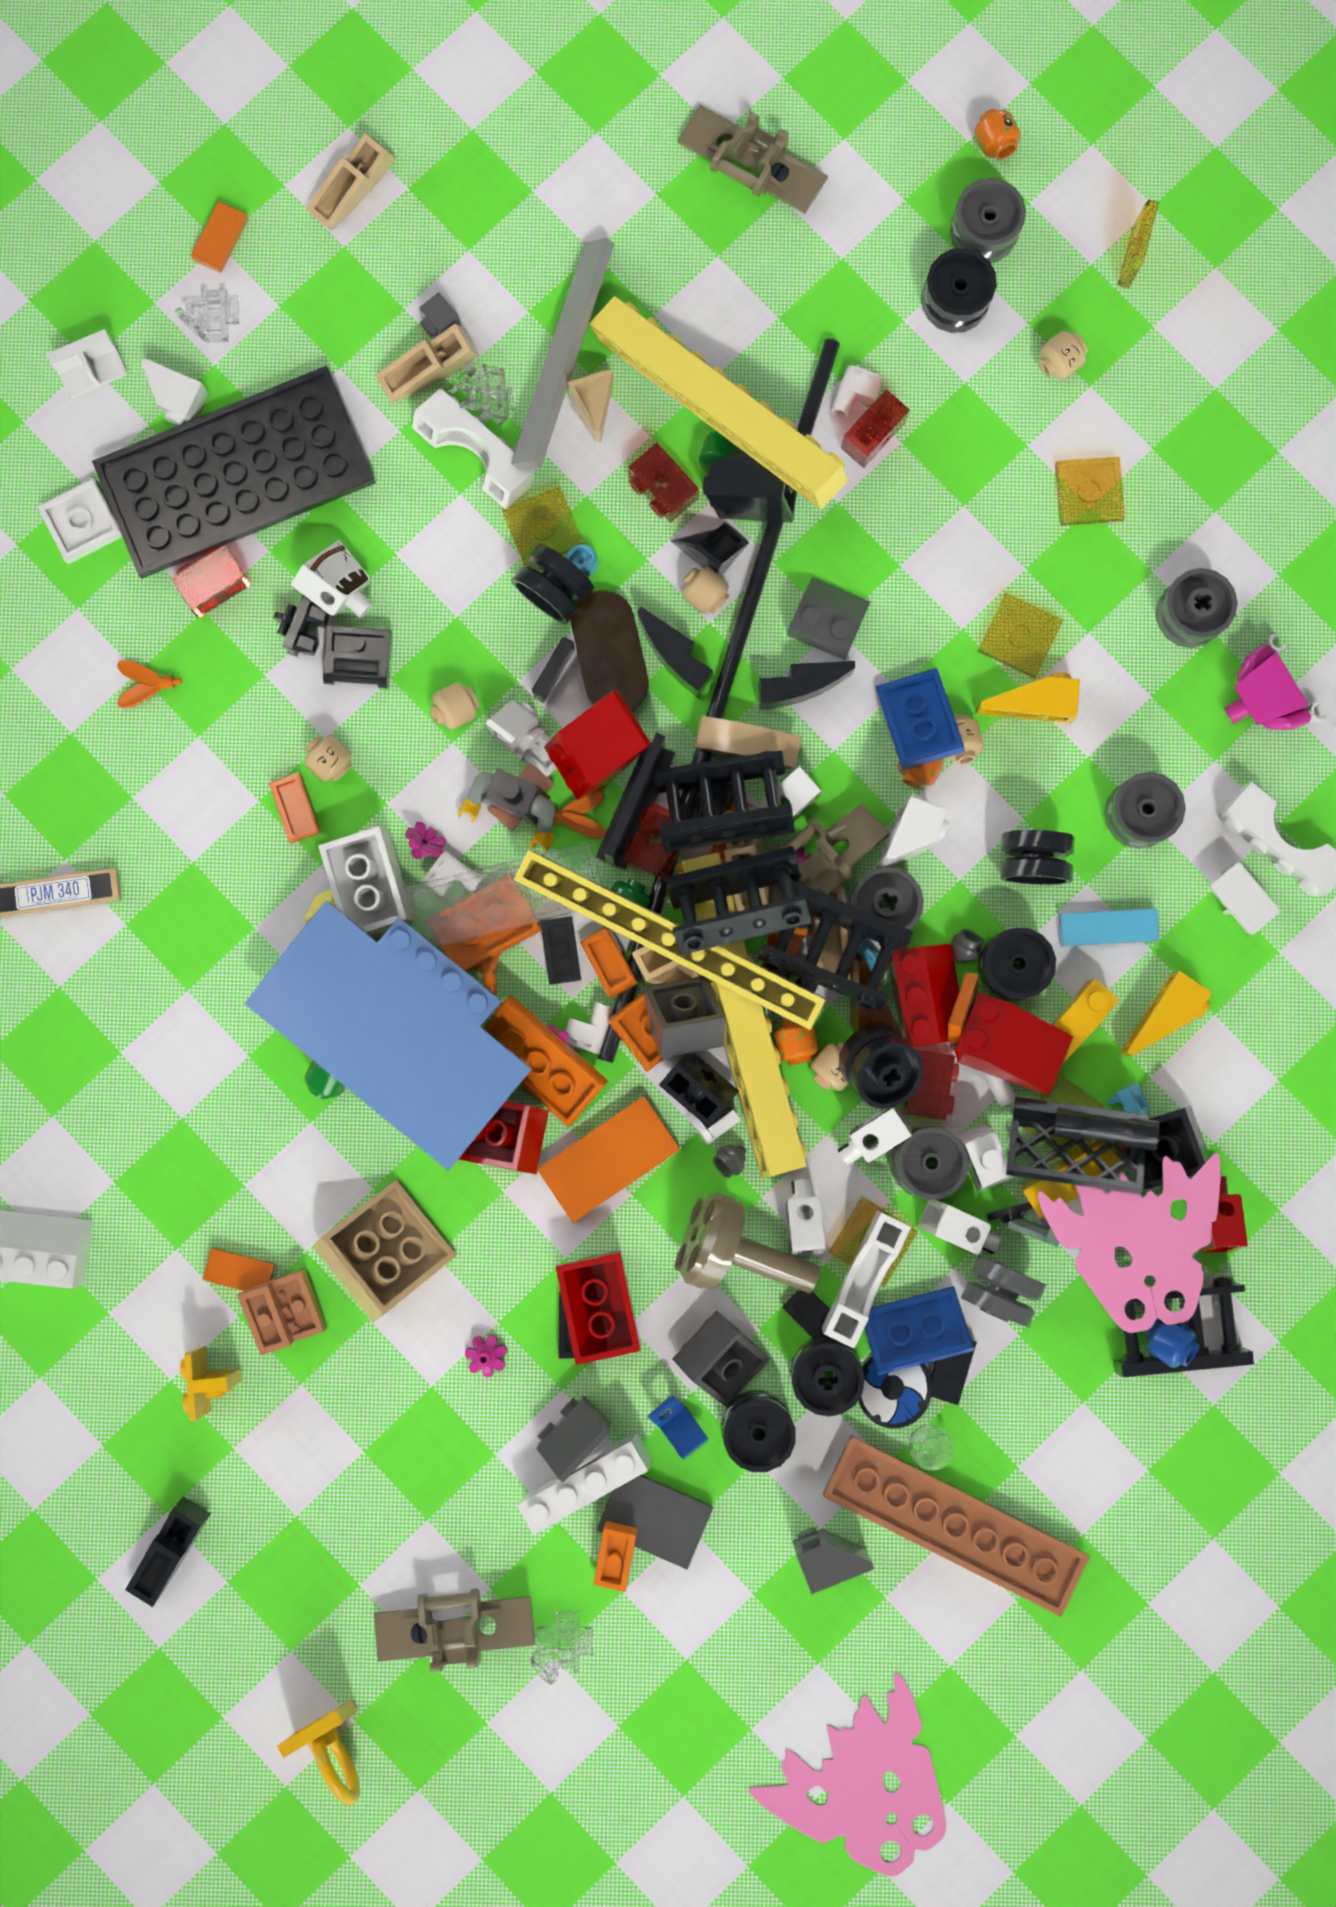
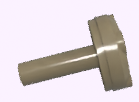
M716 1192L705 1199L700 1198L696 1202L674 1266L675 1270L681 1273L685 1283L698 1288L712 1290L722 1281L732 1264L806 1293H811L814 1290L820 1275L819 1265L742 1236L745 1220V1208L742 1202L721 1192Z

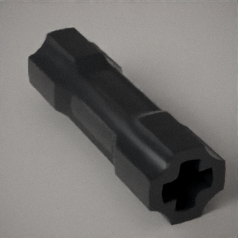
M1058 1107L1054 1137L1072 1140L1091 1139L1125 1144L1130 1148L1156 1151L1159 1138V1121L1140 1118L1122 1119L1088 1114L1082 1110Z

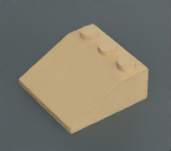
M397 1180L393 1181L324 1234L312 1246L373 1323L457 1256Z

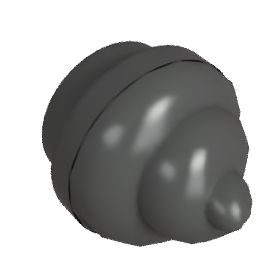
M962 929L959 934H955L951 941L955 961L957 963H965L977 959L983 952V939L978 934L967 929Z
M734 1145L721 1146L717 1150V1155L713 1157V1162L718 1171L728 1178L732 1175H739L745 1167L746 1148Z

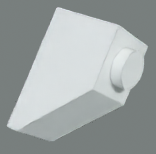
M144 358L141 364L155 401L164 413V419L179 426L198 418L209 395L202 382Z
M513 700L486 722L491 736L515 755L524 735L540 725L535 717L538 713L525 702L519 705Z

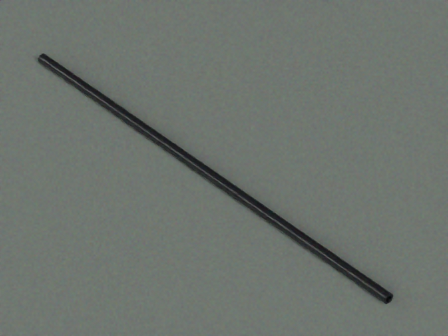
M828 338L824 341L797 430L804 437L807 434L812 435L840 343L834 339ZM767 522L706 714L707 717L720 719L723 717L784 522ZM696 748L691 764L708 762L711 752ZM699 787L682 790L680 800L683 820L691 818ZM663 850L649 895L651 903L648 909L658 914L661 913L667 894L665 878L673 875L680 850L666 853ZM634 942L632 952L644 946ZM631 952L628 962L639 981L641 971ZM638 983L617 996L612 1016L634 999ZM610 1024L598 1059L613 1063L621 1039Z

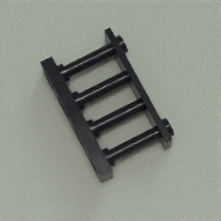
M782 750L763 751L759 754L682 766H667L663 769L653 770L657 793H667L670 822L660 824L665 853L795 833L791 804L781 805L776 775L785 774ZM763 777L768 807L748 810L744 780ZM731 782L735 812L716 815L711 785ZM699 787L703 817L683 820L679 790Z
M790 846L666 877V888L673 909L682 908L684 925L673 927V933L680 954L684 955L812 923L805 895L795 897L791 880L801 878L794 847ZM778 884L782 901L762 905L759 888ZM746 892L749 909L730 913L727 896ZM714 900L717 917L697 921L695 904Z
M791 880L795 897L805 895L809 914L818 917L820 921L805 960L786 953L796 927L780 931L774 947L764 944L758 960L763 961V964L771 970L778 972L782 970L856 1000V1004L861 1008L867 1010L877 1009L880 1011L887 1002L888 995L880 993L878 990L893 952H903L910 943L914 931ZM838 925L849 930L850 937L836 972L833 973L816 965L832 926ZM869 938L878 942L881 949L868 982L864 986L847 978L862 940Z
M1233 1277L1214 1278L1213 1284L1202 1285L1200 1296L1218 1294L1224 1344H1221L1220 1350L1209 1351L1208 1346L1204 1344L1200 1301H1198L1196 1310L1188 1320L1189 1328L1196 1333V1343L1199 1344V1349L1187 1366L1180 1365L1173 1368L1155 1356L1144 1357L1143 1353L1139 1351L1137 1332L1129 1333L1124 1331L1126 1354H1123L1124 1359L1114 1360L1115 1373L1125 1378L1254 1365L1253 1351L1241 1347V1343H1237L1231 1294L1234 1292H1244L1245 1285L1233 1282ZM1177 1290L1168 1292L1164 1298L1166 1308V1299L1184 1298L1183 1294ZM1139 1299L1129 1300L1124 1307L1126 1316L1131 1320H1136L1134 1302H1142Z

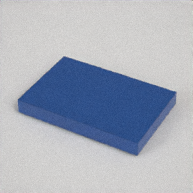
M937 668L876 686L877 695L902 771L965 752V747Z
M954 1286L871 1307L869 1319L864 1327L878 1376L974 1351Z

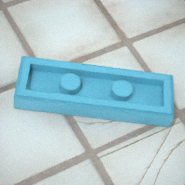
M1157 908L1059 914L1061 947L1153 942L1160 940Z

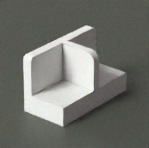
M105 329L47 353L51 366L59 374L70 398L77 397L127 375L117 347Z
M1240 862L1228 866L1220 873L1221 876L1209 886L1210 890L1226 907L1222 910V913L1224 915L1231 913L1249 935L1255 934L1281 912Z

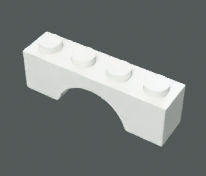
M440 388L415 409L412 428L434 448L445 445L462 446L474 452L481 459L486 471L482 490L505 510L531 487L535 470L533 468L520 470L515 468L511 464L515 452L508 447L501 437H496L488 430L478 417L472 416L465 410L454 396H449Z
M1253 782L1243 786L1219 814V817L1224 820V826L1232 833L1241 834L1249 840L1248 845L1260 855L1266 854L1274 861V867L1282 874L1291 875L1299 881V887L1308 895L1320 897L1329 894L1336 885V850L1329 844L1312 850H1301L1287 844L1278 834L1274 823V811L1277 802Z
M876 1211L823 1323L821 1330L825 1335L855 1348L869 1319L870 1309L877 1290L890 1265L898 1257L911 1229L909 1225L881 1211Z
M637 1432L607 1448L589 1463L575 1470L564 1482L560 1479L550 1480L525 1494L517 1507L534 1535L647 1472L652 1459Z

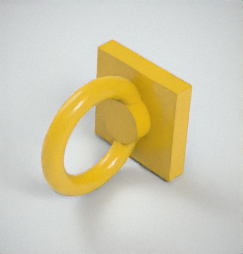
M352 1699L295 1732L277 1745L282 1758L308 1744L312 1753H314L317 1766L328 1788L345 1805H353L359 1800L360 1781L353 1760L335 1727L358 1712ZM327 1746L333 1752L341 1767L346 1786L333 1767Z

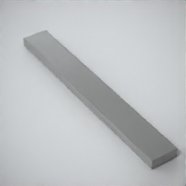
M608 238L584 243L511 462L518 470L542 466L568 387L567 382L570 381L614 248V244Z

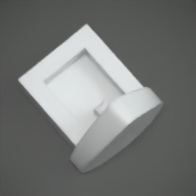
M534 728L524 735L518 746L516 757L521 761L524 759L549 778L557 769L544 749V746L551 738L546 735L547 732L543 728Z
M730 1106L722 1111L709 1127L703 1125L692 1113L687 1112L685 1114L706 1144H710L741 1121Z

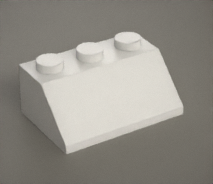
M910 796L898 811L890 831V836L887 838L875 869L896 866L922 855L928 848L933 849L935 844H938L939 840L943 839L947 831L949 821L944 819L948 811Z
M377 826L318 845L336 908L368 934L387 931L398 917L407 924L416 922L389 830Z
M0 1210V1281L70 1289L83 1286L85 1283L93 1220Z

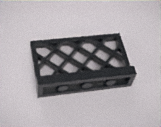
M656 732L651 745L639 756L596 854V859L624 871L659 794L657 793L653 770L671 766L676 755L675 752L665 748L664 735Z
M1015 1097L1006 1175L1142 1194L1146 1150L1138 1149L1127 1156L1118 1146L1119 1143L1103 1141L1105 1144L1093 1151L1084 1141L1085 1139H1071L1062 1146H1059L1050 1135L1054 1133L1058 1107L1122 1119L1140 1118L1149 1120V1115ZM1018 1126L1033 1128L1038 1135L1026 1141L1018 1133ZM1045 1140L1054 1151L1041 1158L1032 1147ZM1075 1145H1078L1087 1154L1086 1157L1077 1163L1066 1153L1067 1150ZM1111 1149L1121 1161L1109 1168L1099 1156ZM1025 1151L1035 1161L1029 1167L1014 1165L1015 1158ZM1059 1156L1069 1168L1063 1172L1053 1171L1047 1163ZM1093 1161L1103 1173L1096 1177L1087 1176L1081 1168ZM1127 1166L1136 1175L1135 1182L1122 1181L1115 1173Z

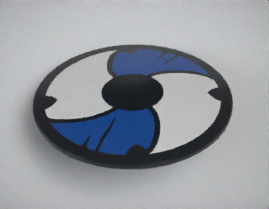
M873 1357L867 1360L862 1367L865 1382L863 1393L858 1400L865 1415L879 1426L891 1429L907 1427L922 1417L930 1404L932 1396V1380L926 1365L923 1363L878 1376Z

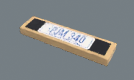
M111 868L1 884L0 918L122 901L118 869Z

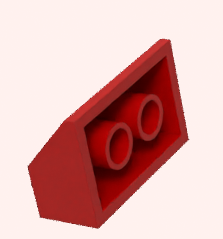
M951 944L908 948L903 952H893L889 968L899 1027L903 1037L913 1048L949 1042L948 1023L959 994Z
M621 1250L594 1255L555 1266L576 1365L641 1351V1342Z

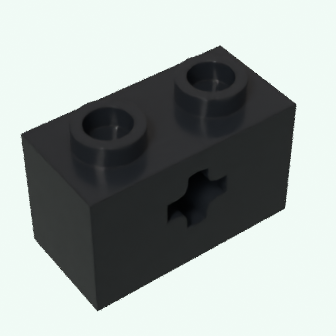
M694 1052L684 1054L659 1084L662 1089L707 1127L715 1121L739 1092L737 1088Z

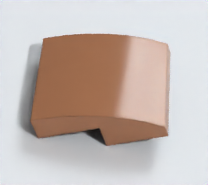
M305 1268L276 1277L237 1295L260 1355L291 1346L294 1341L322 1333L327 1328Z

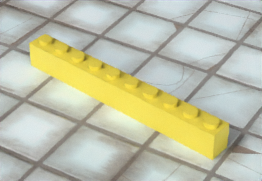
M614 296L589 323L598 342L820 510L848 482L844 471L845 464L838 455L833 452L827 454L811 435L807 434L804 437L788 418L783 417L780 419L777 417L773 409L765 401L760 400L757 402L754 400L750 392L742 384L737 383L734 385L731 383L727 375L719 367L711 368L706 364L701 354L696 350L688 351L684 348L681 340L671 333L669 336L665 334L660 325L651 317L646 320L631 302L623 303Z
M528 850L514 878L515 881L809 1030L813 1027L827 999L722 945L681 955L673 933V927L681 926L680 924L535 851Z
M718 852L684 860L674 868L676 875L722 864L725 861L720 859ZM734 895L727 896L729 912L734 913L736 909ZM714 900L695 904L697 921L717 917ZM744 940L722 945L753 961L751 954L746 951ZM707 978L726 1017L724 1047L735 1087L739 1090L737 1094L761 1178L772 1177L806 1167L807 1150L804 1142L799 1140L796 1129L798 1127V1118L794 1109H791L787 1097L789 1096V1086L786 1079L781 1076L779 1069L781 1058L777 1047L772 1044L770 1037L772 1026L769 1017L764 1015L762 1005Z

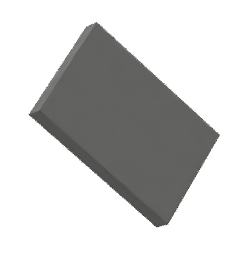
M640 1475L612 1491L597 1526V1531L603 1533L606 1521L638 1528L636 1548L688 1570L713 1510V1505L644 1475Z

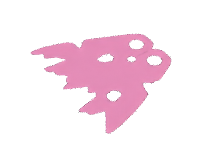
M1214 1153L1191 1179H1188L1180 1162H1172L1167 1156H1164L1162 1162L1163 1192L1158 1197L1151 1190L1144 1197H1141L1135 1193L1114 1190L1105 1193L1100 1188L1075 1185L1084 1216L1071 1211L1061 1198L1052 1202L1042 1191L1038 1192L1040 1207L1055 1237L1062 1246L1068 1249L1081 1248L1075 1261L1076 1269L1111 1318L1124 1331L1135 1333L1148 1330L1153 1326L1157 1318L1167 1325H1173L1188 1321L1193 1316L1199 1301L1204 1273L1202 1265L1192 1257V1254L1200 1248L1209 1245L1212 1240V1222L1216 1221L1221 1181L1220 1156L1217 1153ZM1121 1172L1119 1178L1122 1181H1129L1125 1174ZM1184 1199L1187 1203L1186 1217L1179 1221L1171 1216V1204L1175 1200ZM1115 1247H1123L1131 1255L1132 1261L1129 1267H1118L1115 1261ZM1148 1275H1152L1155 1278V1284L1152 1287H1148L1144 1283V1279ZM1172 1290L1181 1292L1185 1298L1183 1308L1177 1312L1169 1311L1164 1304L1166 1294ZM1139 1299L1143 1302L1145 1313L1141 1319L1131 1320L1126 1316L1124 1307L1129 1300Z
M899 1673L894 1675L895 1691L887 1693L889 1715L886 1724L874 1710L869 1698L864 1696L859 1702V1711L854 1714L853 1729L845 1727L837 1730L833 1726H827L833 1759L822 1760V1771H814L793 1751L787 1749L785 1752L786 1760L781 1766L788 1784L786 1786L751 1787L749 1793L768 1811L816 1841L825 1843L833 1838L845 1836V1850L853 1861L887 1876L900 1874L912 1864L914 1849L929 1850L944 1837L946 1832L945 1815L930 1751L922 1745L912 1744V1740L920 1734L922 1727L921 1719L912 1694ZM887 1770L893 1772L900 1780L901 1787L895 1793L885 1790L883 1776ZM814 1786L822 1787L828 1793L826 1804L822 1806L815 1804L809 1800L807 1792ZM894 1813L897 1816V1822L894 1825H889L886 1822L887 1814ZM919 1815H927L933 1821V1830L927 1836L917 1835L912 1828L913 1820ZM887 1841L896 1842L901 1848L900 1858L894 1863L885 1862L880 1856L881 1846Z

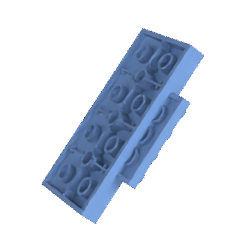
M325 901L244 1003L448 1171L533 1069L482 1027L502 1001L399 917L382 938L377 941L333 904Z

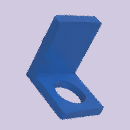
M673 1395L647 1416L650 1421L662 1430L682 1459H686L709 1439L686 1406ZM672 1407L668 1413L660 1416L666 1409Z

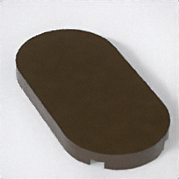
M605 590L592 592L585 601H579L576 604L577 612L571 618L572 632L586 694L591 704L594 705L611 691L617 689L632 713L644 701L649 688L648 674L634 613L629 603L617 593Z

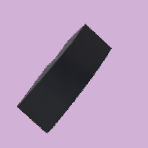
M640 607L638 610V621L653 652L666 670L683 687L699 698L713 678V670L690 655L694 650V642L643 607Z
M855 661L791 664L789 677L759 678V710L797 704L830 690L853 674Z
M183 1496L172 1509L159 1534L152 1541L125 1590L153 1608L188 1554L211 1513Z

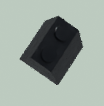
M744 451L710 464L709 475H705L703 479V494L707 496L710 506L714 508L719 519L793 523L797 492Z

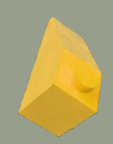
M1053 673L1052 677L1047 676L981 701L976 708V714L1070 724L1077 718L1080 679H1071V675L1067 673Z
M1181 971L1171 973L1120 1051V1054L1125 1057L1133 1056L1195 1020L1196 1017L1201 1018L1210 1006L1211 1002L1208 1001V998L1212 992Z
M1096 979L1086 981L1051 1023V1025L1074 1036L1065 1061L1100 1025L1120 1000Z

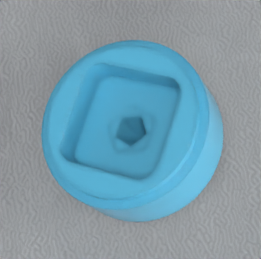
M585 544L572 547L565 557L587 577L596 571L599 564L598 557L593 548Z

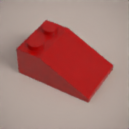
M615 689L561 729L544 746V749L562 775L567 787L578 801L605 788L651 745V742L617 689Z
M979 992L955 1047L957 1063L1050 1096L1074 1036L1009 1002Z
M506 1101L458 1160L536 1175L549 1110Z

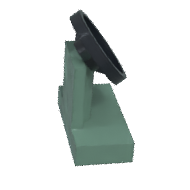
M1030 1202L986 1214L988 1221L1000 1218L1002 1223H1006L1009 1229L1056 1247L1059 1245V1241L1051 1228L1043 1227L1022 1218L1028 1210L1032 1209Z

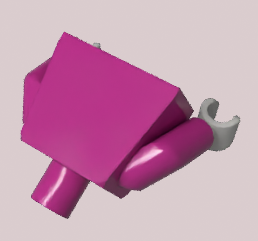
M1276 633L1272 634L1263 645L1246 656L1236 675L1238 683L1234 687L1240 699L1224 707L1233 724L1251 715L1256 725L1262 724L1268 730H1292L1326 718V715L1321 717L1315 715L1314 708L1321 705V702L1308 705L1280 658L1279 654L1287 645L1285 643L1282 647L1274 646L1273 640L1278 636Z

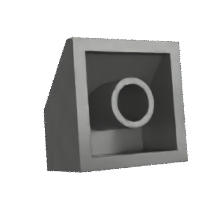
M812 577L789 626L787 636L846 660L870 601Z
M700 976L643 987L652 1038L661 1058L724 1046L726 1017L706 977Z
M717 1310L672 1358L693 1383L725 1407L770 1359Z
M584 1395L578 1401L572 1398L560 1411L563 1417L556 1425L549 1422L537 1435L540 1442L536 1449L562 1482L575 1471L610 1433L612 1422Z
M815 1528L806 1529L797 1534L798 1539L792 1541L811 1594L874 1569L865 1547L825 1529L818 1531Z

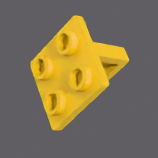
M206 1345L198 1346L188 1351L180 1362L181 1377L186 1379L187 1393L183 1394V1409L185 1413H189V1421H197L211 1411L210 1398L225 1396L226 1392L233 1391L232 1387L242 1381L241 1368L208 1371Z

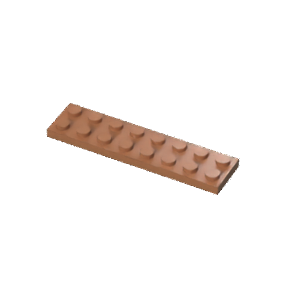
M850 1435L822 1493L823 1497L1062 1617L1090 1557L1087 1553L853 1435Z

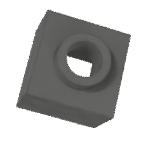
M439 292L419 307L422 316L420 324L431 338L435 335L437 337L454 324L461 327L459 315Z

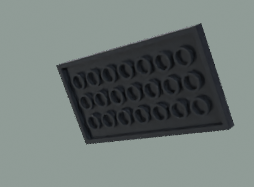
M327 365L92 461L135 569L141 579L376 483Z

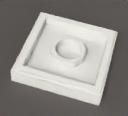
M94 478L37 506L63 559L68 565L122 537L113 512Z

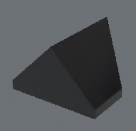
M727 523L713 530L670 540L702 568L709 566L720 576L726 572L749 544L748 540Z

